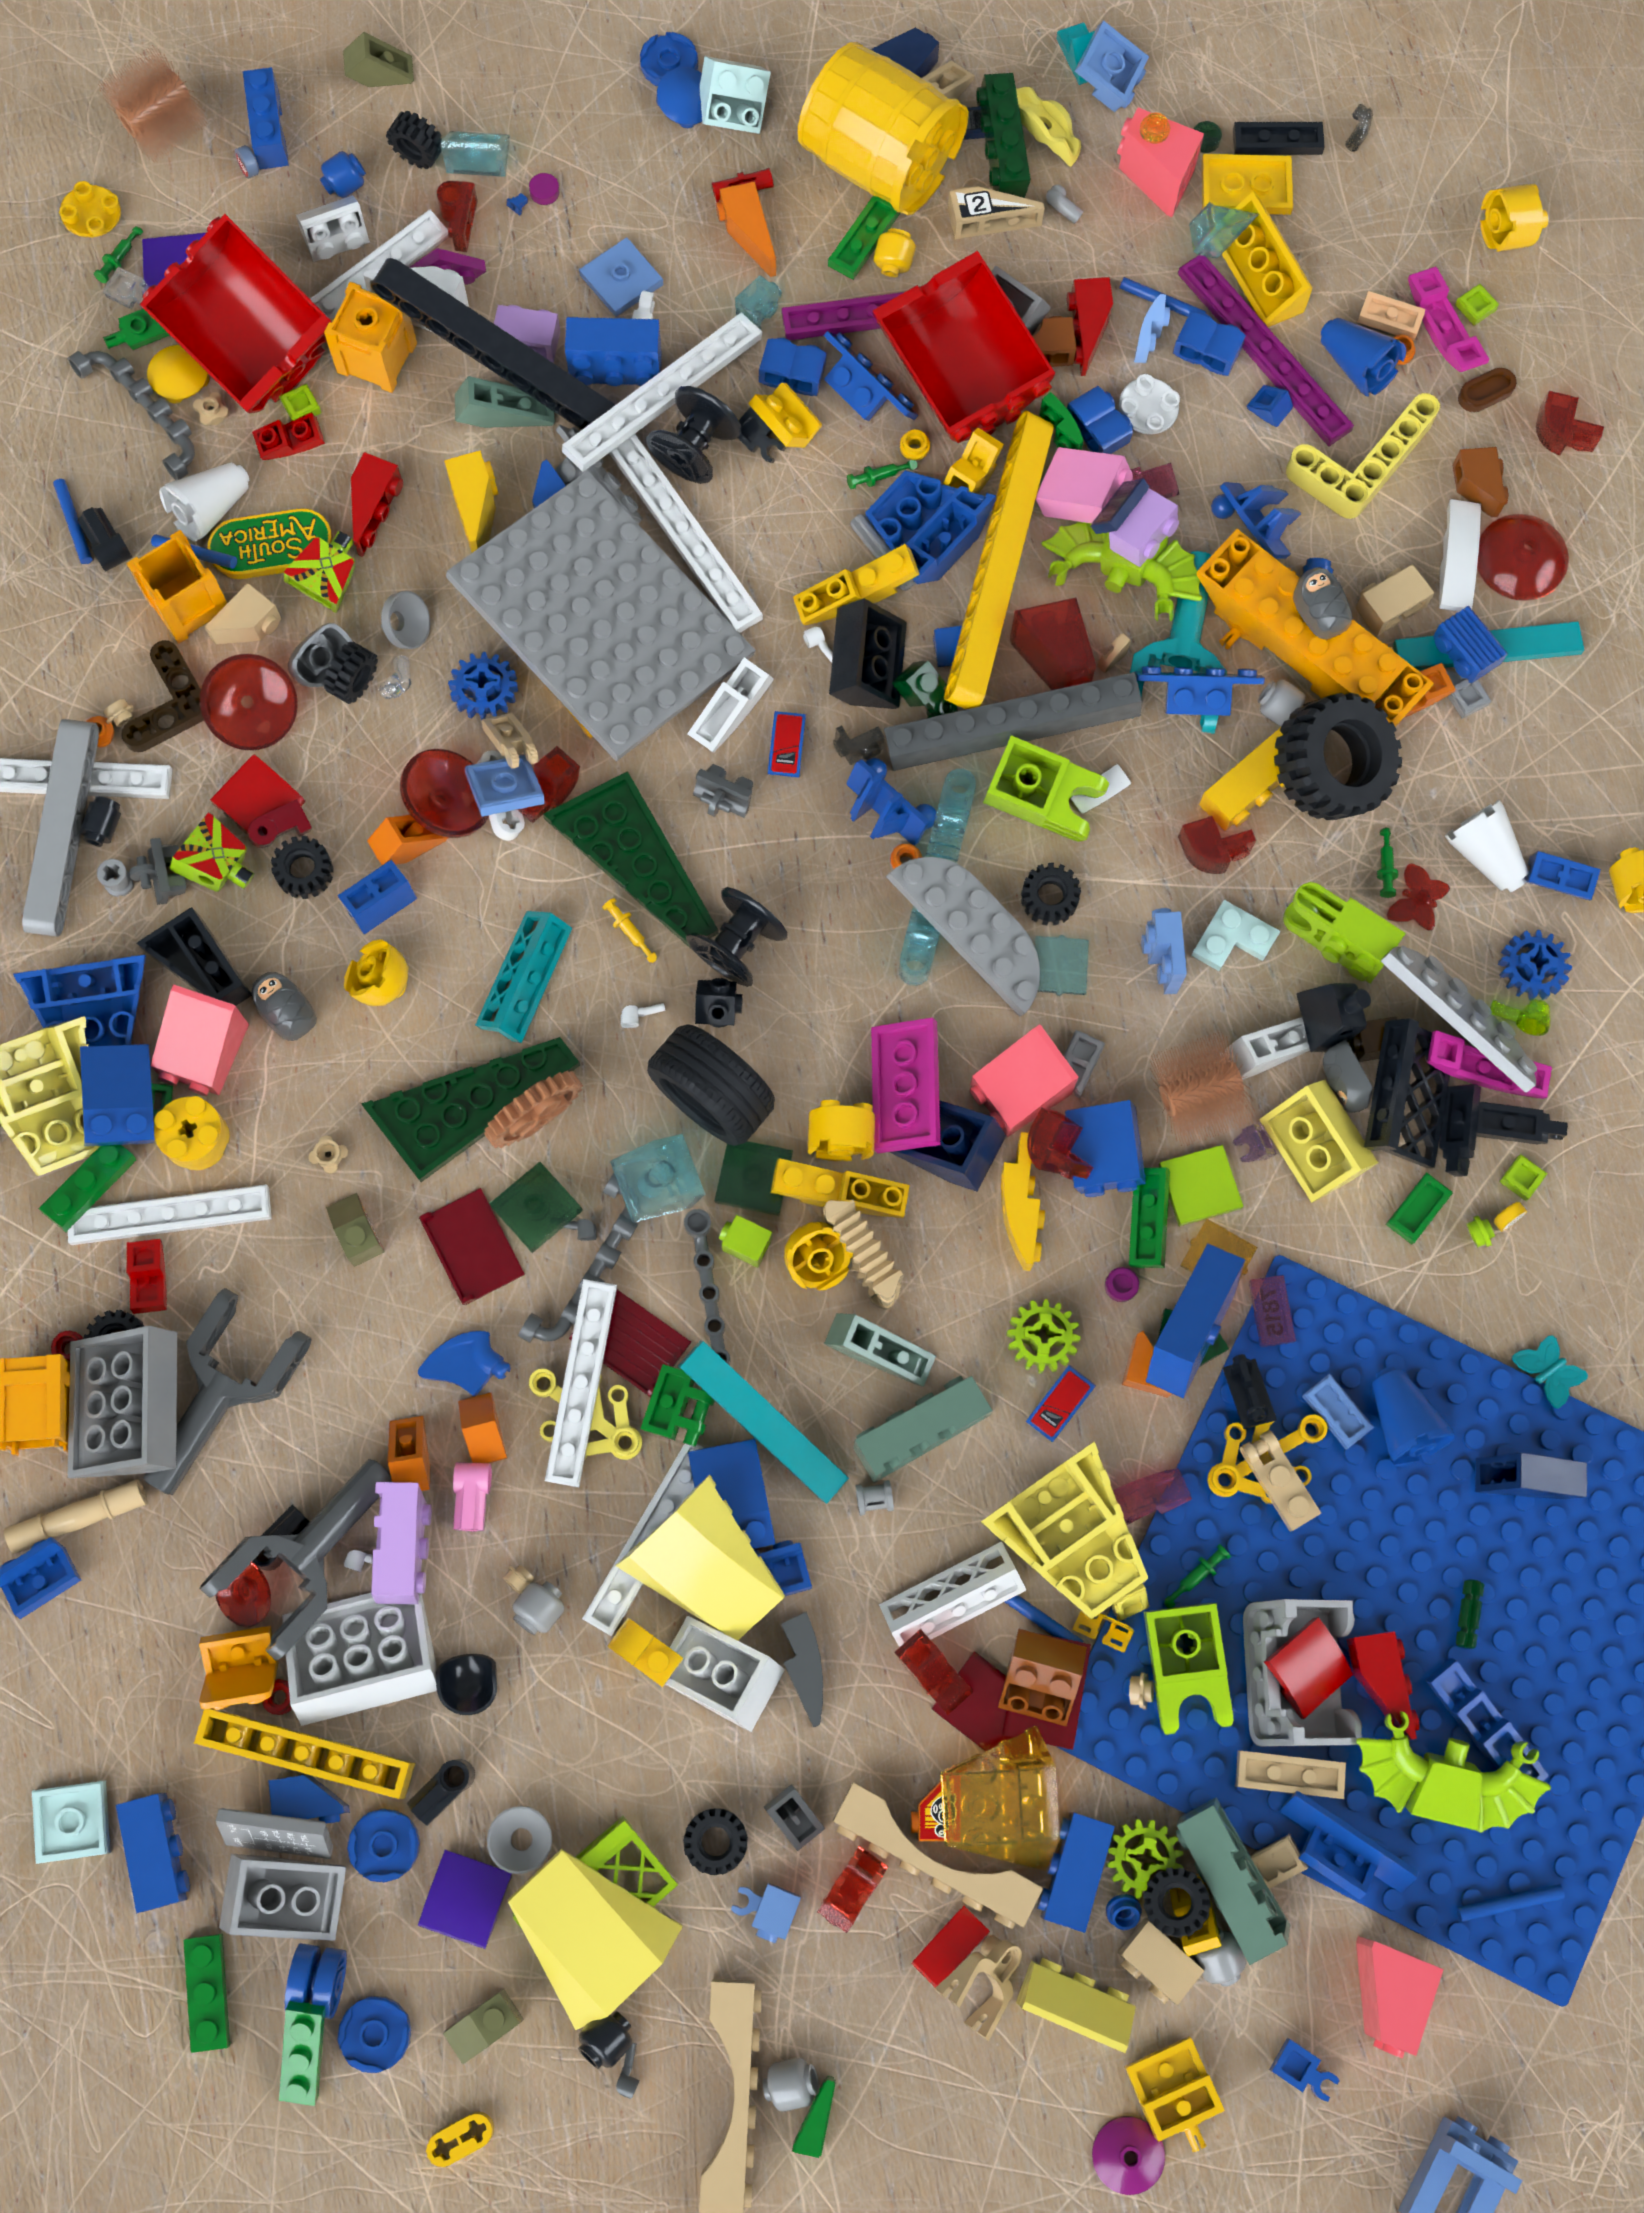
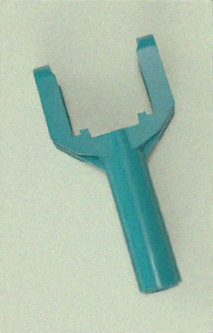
M1202 551L1190 553L1195 555L1194 565L1197 571L1212 556ZM1201 582L1199 584V591L1202 600L1194 601L1177 597L1169 637L1163 641L1153 642L1134 653L1130 673L1142 671V666L1160 667V664L1171 667H1191L1197 673H1206V668H1224L1217 657L1200 643L1209 595ZM1137 681L1140 696H1142L1144 681ZM1201 715L1200 725L1202 732L1214 734L1219 715Z

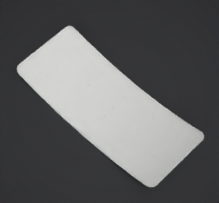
M1118 764L1101 775L1109 782L1107 792L1099 798H1091L1085 795L1071 797L1080 813L1083 814L1131 784V781Z

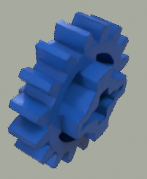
M482 652L481 658L476 659L472 653L470 654V662L459 661L461 670L452 669L451 671L452 677L455 679L448 681L449 688L452 691L450 693L453 702H457L456 705L459 712L467 709L468 718L472 719L476 713L480 715L481 721L486 718V714L491 713L492 717H495L499 709L505 713L508 712L507 702H516L515 695L513 694L518 692L519 689L517 682H515L517 680L514 670H510V664L507 660L500 664L498 654H495L492 659H488L486 652ZM491 671H494L499 675H494Z
M1526 930L1520 935V938L1514 936L1509 941L1510 945H1506L1502 949L1501 953L1504 957L1498 961V965L1506 969L1499 975L1500 978H1509L1510 981L1506 985L1507 989L1514 986L1518 988L1516 996L1520 997L1526 992L1530 1001H1533L1538 994L1542 1000H1546L1550 996V992L1556 995L1562 989L1561 985L1564 986L1568 982L1569 977L1565 974L1572 970V965L1566 964L1565 961L1571 955L1570 953H1562L1560 951L1564 945L1563 942H1559L1556 945L1552 942L1553 934H1550L1545 939L1542 938L1541 930H1537L1531 937L1530 933ZM1528 947L1526 953L1516 955L1519 950ZM1550 975L1553 976L1551 981L1542 984L1544 977L1549 978Z

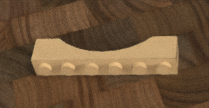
M853 1782L833 1819V1822L839 1824L836 1832L854 1842L857 1836L864 1838L870 1842L867 1849L885 1859L891 1853L902 1860L899 1865L902 1869L917 1877L920 1871L925 1872L933 1877L931 1885L947 1894H950L952 1888L965 1895L962 1900L963 1903L980 1912L984 1906L996 1912L994 1920L1012 1930L1015 1924L1023 1928L1025 1927L1043 1890L1041 1886L1010 1869L995 1872H968L953 1869L932 1860L919 1851L903 1835L892 1818L884 1799Z
M712 1979L709 2021L720 2035L729 2056L734 2077V2106L726 2136L715 2156L701 2174L699 2213H744V2208H751L752 2184H745L746 2168H753L754 2145L747 2144L748 2129H755L756 2106L749 2105L750 2090H757L758 2067H751L752 2051L759 2052L760 2028H753L754 2013H761L762 1990H755V1981Z

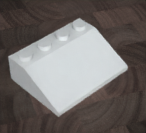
M371 1593L328 1603L326 1611L286 1653L290 1704L301 1726L437 1691L436 1660L422 1593H419L418 1604H376ZM292 1613L282 1615L283 1623Z

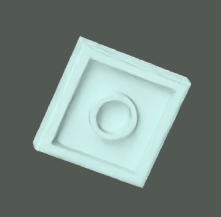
M106 1781L32 1791L36 1864L110 1854Z

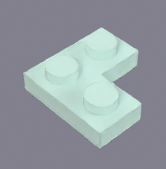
M1224 900L1191 956L1217 971H1220L1234 946L1263 961L1280 931Z

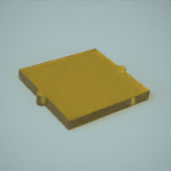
M1206 1219L1196 1238L1190 1240L1191 1247L1180 1266L1192 1273L1208 1243L1245 1259L1240 1276L1241 1279L1242 1275L1248 1273L1247 1266L1258 1247Z

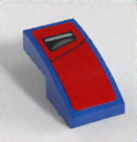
M774 712L768 774L800 778L806 714Z
M1069 1365L1026 1422L1051 1442H1054L1096 1385Z

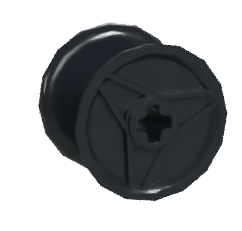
M681 386L675 392V404L686 418L685 421H680L677 424V433L666 430L651 431L646 437V443L652 455L674 474L698 484L708 483L713 478V467L702 451L708 449L709 445L707 443H710L711 437L721 440L736 439L741 434V424L732 410L714 395L700 388Z
M725 887L721 890V897L726 907L733 913L728 923L724 922L722 924L721 932L714 940L699 933H692L686 936V941L704 962L731 981H736L737 984L746 987L752 986L753 976L740 959L747 951L751 952L755 948L753 942L759 934L771 940L782 941L788 938V932L783 924L762 904L737 889Z

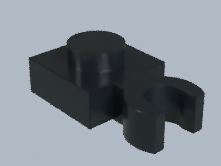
M752 407L739 419L741 434L737 438L751 452H755L760 447L763 459L774 463V458L769 454L770 448L777 446L779 450L784 452L786 449L785 445L781 441L769 437L773 431Z

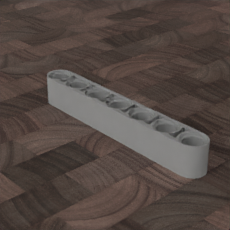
M62 719L59 724L23 912L22 926L25 933L59 937L63 931L81 836L79 830L85 815L99 739L97 723Z

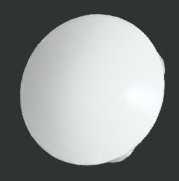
M1143 374L1123 389L1119 399V411L1130 419L1133 430L1143 434H1158L1170 428L1175 422L1179 412L1180 396L1165 382L1155 379L1151 375Z

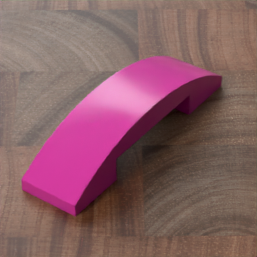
M1435 266L1409 275L1408 282L1415 305L1426 309L1422 322L1435 346L1448 363L1459 372L1487 364L1489 358L1476 336L1469 337L1447 298L1449 288L1438 268Z
M1436 1030L1432 1032L1427 1063L1436 1069L1460 1080L1496 1091L1532 1098H1547L1551 1066L1533 1061L1537 1067L1535 1072L1536 1086L1525 1093L1477 1048L1465 1045V1039Z

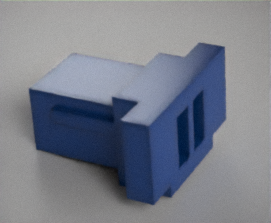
M522 193L515 198L507 199V206L520 216L522 214V207L528 203V198Z

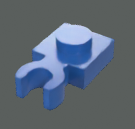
M1289 2038L1284 2042L1269 2069L1301 2092L1305 2090L1307 2084H1310L1314 2095L1327 2102L1330 2097L1321 2091L1322 2081L1329 2079L1337 2085L1340 2082L1338 2077L1329 2071H1317L1316 2069L1321 2060Z

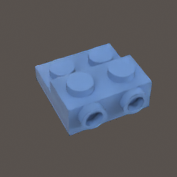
M1103 20L1097 26L1074 72L1095 87L1092 93L1095 98L1113 112H1116L1120 107L1126 108L1135 95L1132 90L1143 79L1146 73L1144 66L1149 56Z
M1160 908L1152 911V920L1146 924V934L1141 937L1142 953L1148 954V964H1161L1157 966L1158 984H1163L1164 994H1177L1187 975L1181 911L1171 912V909Z

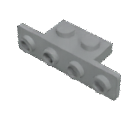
M559 425L556 429L564 442L580 432L574 427L570 429ZM566 457L555 469L566 486L586 471H589L638 524L643 519L637 512L639 507L636 502L628 495H624L619 489L621 486L619 480L613 474L606 472L602 467V459L582 472Z

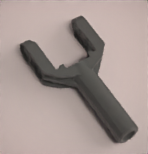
M227 1288L222 1289L217 1294L186 1342L190 1363L196 1373L199 1391L177 1424L176 1468L146 1473L143 1477L145 1482L167 1495L175 1493L227 1409L245 1403H259L279 1397L311 1345V1337L301 1331L295 1332L292 1337L283 1342L257 1384L247 1377L242 1384H239L217 1371L215 1368L219 1362L209 1356V1354L235 1315L238 1295Z
M368 1459L299 1534L245 1537L205 1579L199 1589L209 1598H212L220 1590L227 1589L263 1549L265 1550L263 1554L268 1559L275 1558L278 1555L304 1580L298 1588L303 1592L310 1593L303 1603L271 1636L266 1652L276 1661L279 1660L326 1611L327 1582L324 1577V1557L380 1497L378 1493H375L376 1482H392L390 1473L377 1461Z

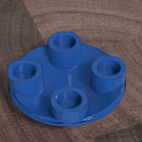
M679 67L667 72L658 84L656 102L662 112L670 120L687 129L702 122L700 99L702 73L689 67Z

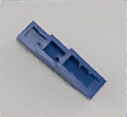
M1450 1658L1426 1678L1425 1681L1473 1743L1497 1770L1507 1760L1509 1762L1512 1760V1745L1523 1741V1739L1512 1724L1502 1718L1486 1694L1474 1685L1458 1661ZM1528 1746L1523 1749L1524 1758L1530 1751ZM1538 1760L1532 1764L1523 1763L1519 1768L1521 1772L1541 1781H1544L1549 1776Z

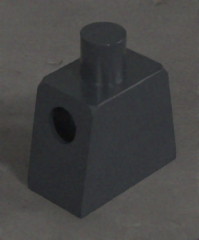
M1333 983L1296 994L1310 1052H1326L1330 1047L1343 1040L1349 1042L1366 1028L1367 1022L1363 1009L1370 1006L1371 997L1366 990L1358 989L1355 983Z

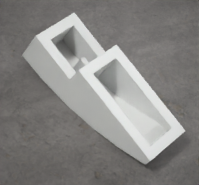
M743 658L727 683L723 682L688 732V735L712 752H715L750 713L774 678L746 658Z

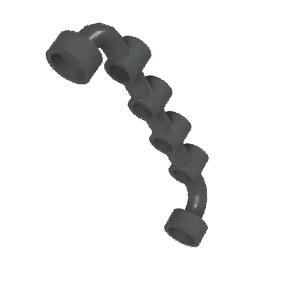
M77 351L67 358L70 366L81 379L93 373L91 365L103 364L115 381L121 383L128 390L132 399L146 409L150 418L156 424L159 423L171 441L182 448V454L179 457L172 453L162 460L168 473L175 480L182 479L188 474L186 467L193 461L195 456L194 445L188 438L192 434L189 426L181 418L174 422L169 417L173 412L163 398L155 402L150 397L154 392L144 378L135 381L131 377L135 372L126 358L123 357L116 361L114 357L101 351H93L84 355Z
M615 1170L604 1188L603 1193L614 1199L618 1194L622 1195L626 1202L625 1208L616 1220L610 1234L599 1249L593 1263L582 1278L557 1324L552 1328H544L541 1326L543 1319L531 1313L521 1328L518 1337L529 1343L533 1338L546 1342L555 1341L563 1337L572 1324L575 1326L583 1279L605 1282L599 1277L605 1267L612 1270L622 1252L616 1248L621 1239L624 1238L629 1241L638 1226V1223L633 1221L639 1207L638 1196L635 1190L625 1182L628 1177L627 1175Z
M693 1209L686 1214L684 1226L686 1232L694 1239L696 1251L694 1265L699 1272L701 1282L699 1296L705 1306L707 1318L704 1324L705 1332L710 1337L711 1349L718 1355L725 1356L727 1359L726 1363L730 1365V1355L725 1350L723 1339L725 1324L720 1317L718 1308L720 1294L718 1287L714 1284L712 1272L714 1258L709 1252L706 1236L711 1229V1219L706 1211ZM703 1257L710 1260L709 1265L705 1267L698 1264V1261ZM707 1290H713L716 1293L712 1299H706L703 1294ZM717 1322L721 1325V1328L717 1332H712L708 1329L709 1325Z

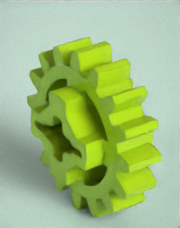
M1044 1299L1041 1307H1038L1037 1303L1032 1300L1029 1303V1311L1022 1306L1018 1309L1017 1312L1021 1317L1020 1319L1017 1317L1011 1318L1009 1323L1015 1329L1007 1330L1006 1336L1014 1338V1341L1008 1345V1350L1017 1349L1018 1353L1014 1360L1018 1362L1024 1358L1027 1361L1025 1364L1026 1370H1029L1034 1364L1037 1365L1039 1374L1043 1373L1045 1366H1049L1052 1372H1056L1058 1361L1064 1366L1069 1363L1066 1354L1075 1356L1077 1349L1071 1344L1078 1343L1081 1336L1073 1334L1072 1331L1076 1330L1079 1324L1078 1322L1070 1323L1068 1321L1072 1315L1071 1311H1067L1064 1314L1060 1312L1061 1303L1058 1302L1054 1308L1049 1307L1048 1299ZM1038 1315L1037 1323L1033 1326L1022 1327L1028 1319ZM1052 1318L1056 1319L1063 1329H1058L1052 1322ZM1041 1329L1045 1330L1047 1336H1051L1046 1343H1041V1338L1035 1336L1038 1335ZM1023 1343L1029 1344L1035 1351V1355L1031 1354ZM1064 1345L1058 1354L1049 1357L1052 1347Z
M1134 1819L1133 1829H1130L1126 1824H1122L1123 1835L1113 1834L1112 1840L1116 1845L1115 1848L1109 1847L1108 1853L1113 1855V1860L1105 1863L1106 1867L1115 1868L1116 1870L1110 1879L1113 1882L1123 1881L1120 1890L1126 1893L1132 1887L1134 1888L1133 1896L1140 1899L1142 1892L1147 1890V1882H1149L1151 1874L1159 1869L1166 1871V1868H1183L1182 1865L1176 1863V1858L1184 1855L1183 1851L1174 1850L1173 1848L1178 1838L1176 1836L1167 1838L1165 1835L1167 1834L1168 1827L1165 1825L1155 1830V1821L1150 1819L1146 1827H1143L1140 1819ZM1141 1834L1139 1843L1130 1849L1124 1847L1132 1837ZM1156 1838L1163 1844L1167 1858L1162 1857L1158 1852ZM1146 1848L1147 1855L1152 1857V1859L1158 1860L1159 1863L1145 1864L1144 1868L1141 1869V1862L1129 1857V1854H1143ZM1121 1860L1129 1863L1133 1870V1880L1125 1873Z

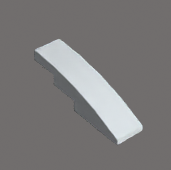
M1450 499L1448 504L1447 529L1443 538V560L1440 566V609L1458 612L1467 606H1470L1472 609L1480 540L1481 504Z

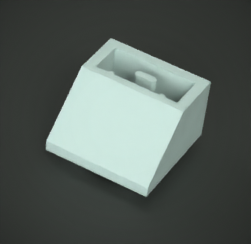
M705 56L700 81L703 124L760 134L771 72L761 66Z

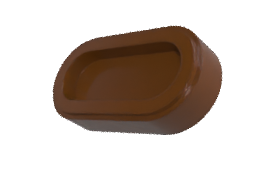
M1495 368L1466 382L1459 392L1458 402L1466 411L1480 412L1510 397L1517 384L1516 377L1506 368Z

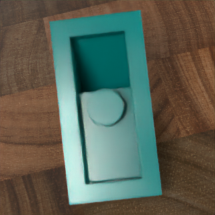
M1084 22L1057 31L1056 37L1078 85L1087 83V81L1074 71L1095 32L1089 33Z

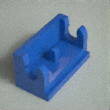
M1537 851L1529 857L1527 864L1530 866L1529 874L1524 878L1527 881L1526 883L1591 901L1601 869Z
M392 860L338 895L348 914L354 919L363 934H366L417 899L408 880Z

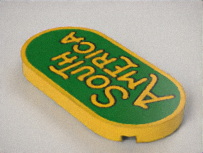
M293 509L227 520L213 530L208 540L207 549L235 556L237 558V565L234 569L213 564V566L232 579H247L284 573L286 568L315 537H320L326 542L331 543L333 535L328 522L319 513L309 509Z

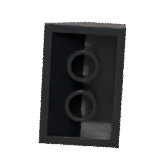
M865 598L838 607L829 694L853 706L899 708L900 693L891 682L903 671L907 622Z

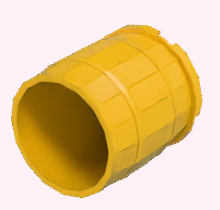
M849 42L836 51L824 65L813 83L802 107L798 123V142L802 148L811 152L830 169H833L871 195L889 202L896 212L913 215L927 203L941 185L945 176L940 174V171L948 157L955 160L967 130L969 111L958 99H948L935 89L932 84L890 58L882 56L858 42Z

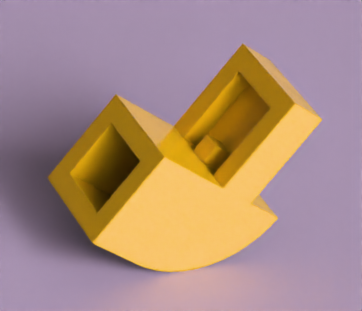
M977 428L972 433L962 457L950 467L943 484L955 488L964 486L969 488V492L979 494L992 476L997 466L995 462L1004 444L980 428Z
M628 1617L607 1645V1647L661 1687H664L683 1660V1657Z

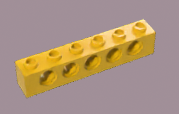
M211 1708L204 1709L194 1740V1744L397 1799L406 1798L416 1764Z

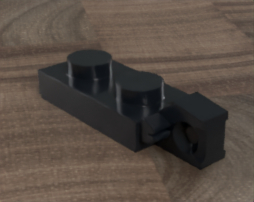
M1476 1084L1448 1086L1439 1149L1443 1150V1158L1446 1159L1445 1172L1454 1177H1465L1468 1175L1469 1158L1474 1156L1481 1087Z
M1480 1102L1476 1137L1536 1145L1547 1144L1548 1139L1563 1140L1567 1136L1568 1123L1551 1121L1550 1114H1546L1544 1110Z

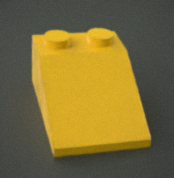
M480 450L444 460L471 553L490 540L496 510L493 496L499 495L490 461L484 462Z

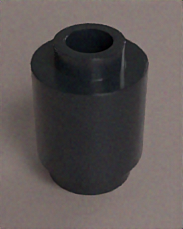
M96 796L94 802L89 803L79 830L84 836L83 840L99 847L103 843H111L121 816L119 812L120 804L112 799Z

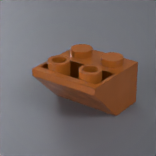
M1018 1629L998 1708L1067 1726L1082 1678L1087 1647Z

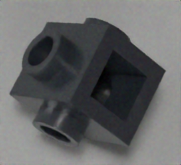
M724 978L698 980L695 1024H710L718 1028L735 1025L736 1013L742 1014L743 994H737L736 981H728Z

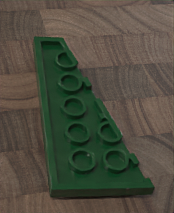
M628 771L543 814L544 819L690 949L691 947L686 941L688 934L699 933L709 938L719 934L717 926Z

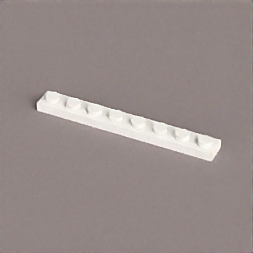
M741 312L562 444V452L584 472L674 405L675 392L679 387L692 386L697 388L760 341L762 331Z
M636 434L609 452L612 459L721 614L733 625L735 630L741 633L763 620L762 612Z

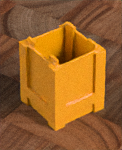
M349 282L345 290V299L333 322H329L324 331L336 371L347 377L350 374L380 385L382 390L393 393L397 385L396 379L409 353H413L417 345L411 317L380 298L377 294L362 289L361 285Z
M181 530L172 534L170 540L141 558L135 557L126 563L144 597L157 612L178 644L188 639L190 633L211 621L227 604L215 576L208 567L205 569L200 563L188 539Z
M63 1355L0 1358V1450L6 1451L7 1447L8 1450H11L12 1455L19 1456V1450L63 1446V1451L68 1452L70 1361L64 1359Z

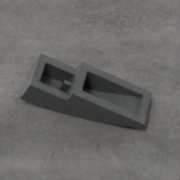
M804 1612L781 1623L795 1654V1657L783 1663L814 1728L819 1726L821 1721L823 1673L815 1632L807 1612Z

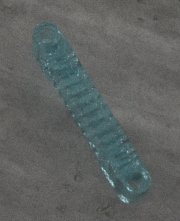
M955 769L947 774L925 857L943 858L958 863L976 789V780L970 771ZM957 785L963 786L967 791L956 793L952 790V787ZM914 906L900 955L899 975L905 983L918 986L929 978L940 933ZM916 960L923 964V968L918 971L911 970L907 963Z

